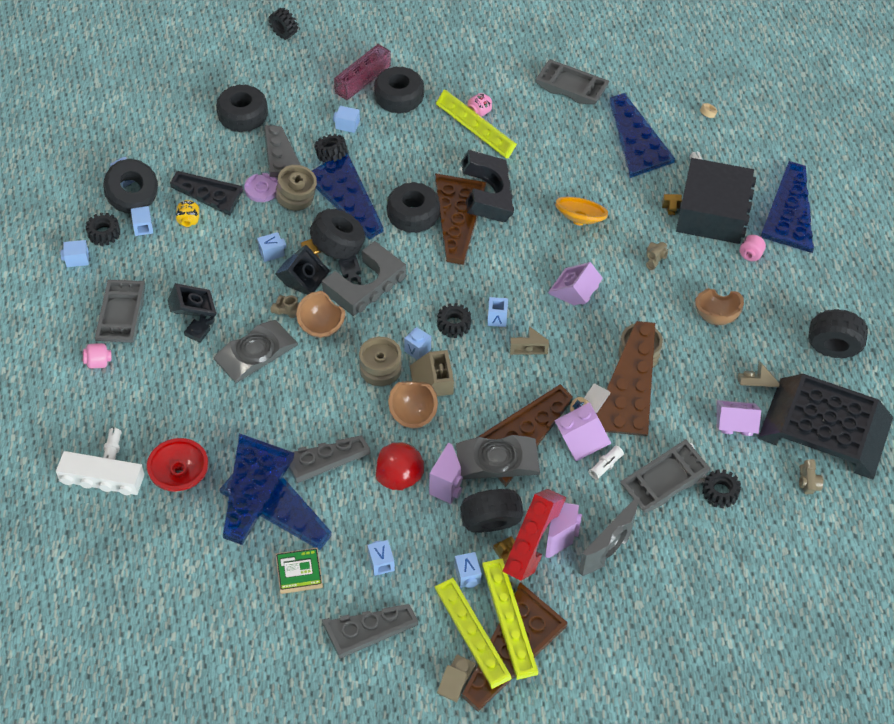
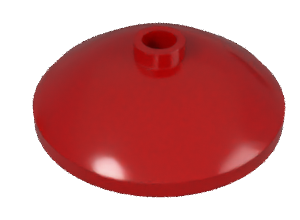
M174 438L159 444L153 449L147 460V472L151 481L159 488L173 492L184 491L194 487L204 478L208 470V457L204 448L197 442L186 438Z

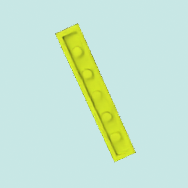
M443 90L436 105L503 157L509 158L517 144L450 92Z
M503 558L483 562L482 568L515 676L518 680L538 675V669L508 574L502 572L505 564Z
M454 578L434 586L435 591L490 687L493 689L511 680L509 671Z

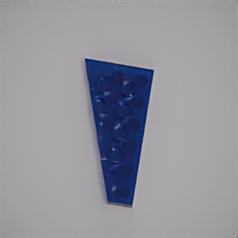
M622 93L610 97L609 102L625 156V163L628 167L629 178L675 163V157L628 96Z
M348 152L340 160L337 159L335 162L334 160L327 161L311 170L316 176V189L338 210H343L354 216L363 226L365 236L369 240L384 232L383 225Z
M791 161L788 162L762 230L761 238L813 253L814 244L812 243L813 233L811 231L810 203L808 202L809 193L807 190L805 165Z
M239 433L223 530L224 539L243 545L292 463L294 452Z
M257 447L250 452L219 489L221 494L233 501L238 500L241 504L245 503L247 509L254 511V513L318 550H321L332 536L330 529Z

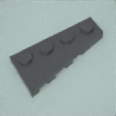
M265 125L264 135L269 176L278 177L280 171L286 166L301 165L282 126Z
M362 435L336 440L334 444L320 443L318 447L306 449V446L300 447L298 451L289 453L288 450L281 451L282 458L297 483L371 454L370 448Z
M410 604L382 608L381 611L377 612L366 611L355 616L343 615L338 619H322V624L339 659L417 626L418 619Z

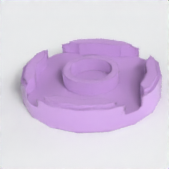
M268 173L252 175L246 180L244 185L246 196L256 202L272 200L276 197L277 178L270 177Z

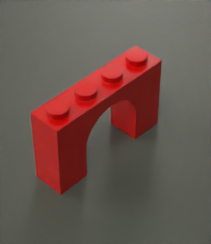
M550 489L534 494L502 572L520 581L535 573L542 554L536 551L548 524L552 519L559 516L566 500L565 496Z

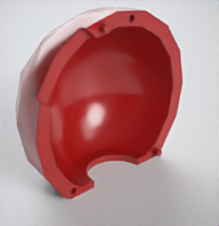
M394 442L384 446L377 460L376 480L384 487L392 490H403L413 486L417 481L421 480L424 474L425 463L421 453L414 446L404 442Z

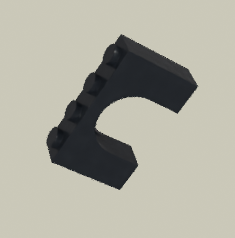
M468 150L461 161L463 174L486 181L492 186L495 193L473 188L466 199L467 213L500 222H507L514 213L506 160Z

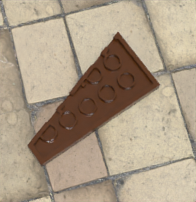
M435 173L437 195L440 201V219L446 262L464 265L478 218L477 215L467 213L466 199L473 188L485 191L486 182Z
M636 321L606 389L611 393L596 413L605 432L648 436L656 323Z
M560 384L478 437L502 439L511 435L535 438L536 446H538L555 424L554 420L560 418L570 405L573 396ZM497 477L505 487L513 479V477Z
M520 582L514 596L535 658L567 627L568 622ZM499 623L490 641L513 679L515 672ZM477 666L462 693V698L479 712L511 680L492 689L480 667Z

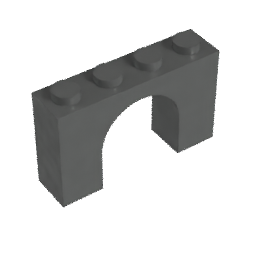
M376 241L362 250V262L379 275L375 281L366 285L353 284L336 271L322 280L323 292L352 316L363 312L366 306L376 302L384 292L390 291L393 285L403 281L406 277V264Z

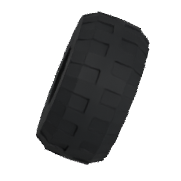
M403 66L385 69L377 76L374 82L375 100L381 108L388 112L397 114L410 112L423 101L424 82L421 76L413 69Z
M239 84L228 87L217 99L218 119L224 127L231 131L249 132L257 129L265 122L268 115L265 95L254 86Z
M125 159L117 161L109 168L105 175L103 183L104 195L108 203L116 210L128 214L131 213L133 208L150 206L155 200L158 191L156 174L150 166L140 160ZM133 180L139 184L141 190L134 193L127 192L121 187V182Z
M404 183L393 189L388 196L387 216L391 224L401 231L403 230L408 233L426 231L434 226L439 218V197L431 187L423 183Z
M326 209L319 212L310 227L313 244L325 255L335 259H348L351 256H355L365 241L363 226L354 216L343 210Z
M839 309L825 310L818 313L811 320L808 339L812 347L824 356L833 358L853 357L859 354L866 346L868 327L864 320L855 313Z
M491 489L477 492L464 498L460 506L463 526L471 532H492L510 528L520 523L523 517L521 497L516 491L510 489Z

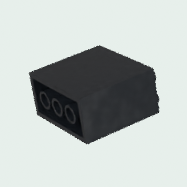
M691 158L676 232L740 244L741 238H745L747 228L744 226H748L750 215L747 213L751 211L752 202H749V200L753 199L754 190L751 187H755L756 177H753L754 169Z

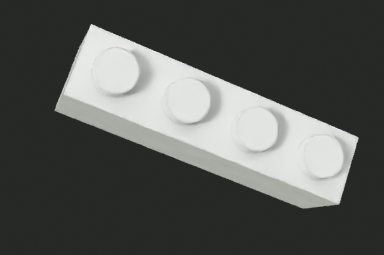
M67 451L63 452L56 469L59 482L65 485L76 484L88 489L91 487L99 488L105 492L116 491L123 495H137L144 478L142 464Z

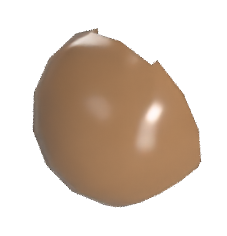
M708 288L698 294L695 304L697 312L706 322L718 326L734 322L743 310L744 298L736 291H730V294L727 296H720L716 293L715 289Z
M317 291L308 294L301 300L297 307L296 316L299 326L305 333L313 337L324 338L338 332L344 322L345 310L335 305L325 292Z
M418 381L398 382L390 391L388 399L389 410L393 418L402 426L420 428L428 424L436 415L438 407L437 393L429 383Z

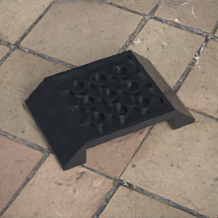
M798 374L780 378L779 387L775 391L758 439L777 446L781 437L857 464L854 471L855 474L874 480L893 416L879 399L806 374Z

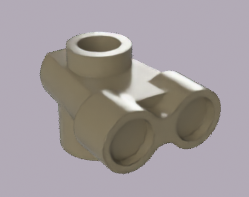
M651 242L646 252L649 258L646 267L649 270H654L661 259H666L668 255L666 243L659 242L656 244Z
M279 295L276 303H273L271 306V313L278 315L286 314L290 318L297 317L296 312L299 304L297 297L293 295L287 297Z
M805 460L804 464L799 466L801 475L799 487L803 488L804 494H813L815 491L822 490L823 477L815 473V460Z

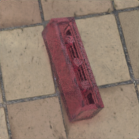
M380 44L375 45L334 78L335 94L345 100H349L381 72L391 66V51Z

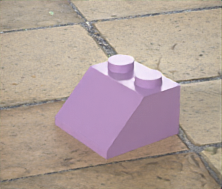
M591 262L564 269L548 293L569 304L583 305L590 300V296L599 287V283L603 278Z
M717 400V428L721 430V433L733 434V431L741 432V435L753 436V433L759 434L761 409L756 403Z
M590 402L554 420L575 461L611 444Z
M448 443L430 472L429 494L451 504L454 498L458 499L461 494L462 487H460L463 477L461 476V466L453 445Z
M564 503L559 516L551 520L545 557L550 558L573 544L574 536L578 537L582 514L578 513L579 505Z

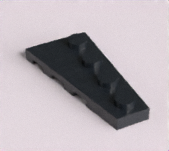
M176 171L170 182L171 188L229 216L243 192V187L240 185L181 171Z

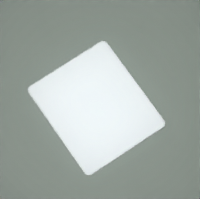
M593 384L584 399L591 403L595 413H597L611 392Z

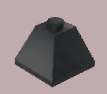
M304 245L282 264L275 275L287 287L308 295L316 291L330 270L307 245Z
M174 284L167 300L170 312L193 316H216L217 313L210 290Z

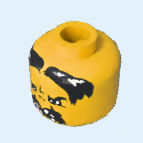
M191 200L180 202L176 209V221L185 227L197 224L199 221V206Z

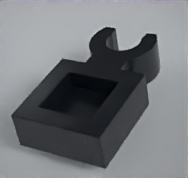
M356 255L348 259H339L338 264L344 278L348 277L347 280L349 282L357 281L358 285H361V277L359 276L361 270Z
M200 316L199 321L194 319L184 331V336L201 343L211 330L209 325L214 323L215 316H211L206 319V316Z

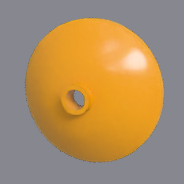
M560 197L556 200L555 206L558 211L576 225L594 224L605 220L608 216V210L605 207L587 199Z

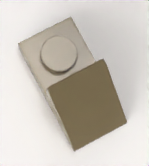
M530 326L528 338L516 337L510 339V355L548 354L549 340Z
M760 360L758 361L757 374L754 371L738 373L737 380L740 385L779 387L777 379Z
M457 654L451 666L447 665L437 694L457 703L476 668V663Z

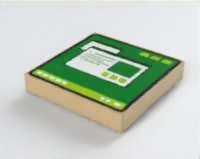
M317 548L276 554L281 594L323 588Z

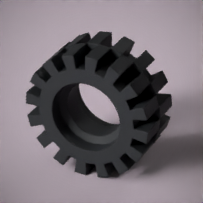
M279 8L269 16L268 19L270 20L268 21L271 24L270 27L273 28L272 31L276 32V35L280 36V38L286 40L297 33L299 27L297 26L298 23L295 22L296 18L292 17L293 14L289 13V10Z
M329 134L328 137L323 136V139L319 138L314 144L317 158L323 162L328 161L330 163L331 160L335 162L337 159H342V156L345 157L348 152L345 139L340 134L338 136L337 134L333 136Z
M100 213V216H97L95 214L94 218L90 217L89 221L86 222V231L91 243L94 242L95 245L100 243V246H103L104 243L110 245V241L114 243L115 239L118 240L120 227L114 215L111 214L109 216V213L105 215ZM109 227L106 231H97L99 228Z
M449 303L448 307L444 305L439 310L437 327L444 336L448 334L447 337L451 338V335H454V338H457V335L462 337L463 332L467 334L468 330H470L471 313L462 304L457 306L458 303H454V306ZM454 317L459 318L461 322L450 323L447 320Z
M717 469L715 473L712 471L706 476L702 494H704V499H708L709 504L714 503V507H717L719 504L720 508H724L726 504L728 508L731 506V503L734 505L736 500H738L741 483L737 481L738 477L736 475L732 477L733 473L731 471L727 474L726 470L723 469L722 473H720V469ZM716 484L725 485L728 487L729 492L720 493L714 489V486Z

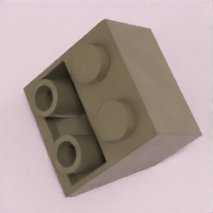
M448 350L428 352L410 365L412 381L429 383L434 388L437 396L453 395L454 379Z

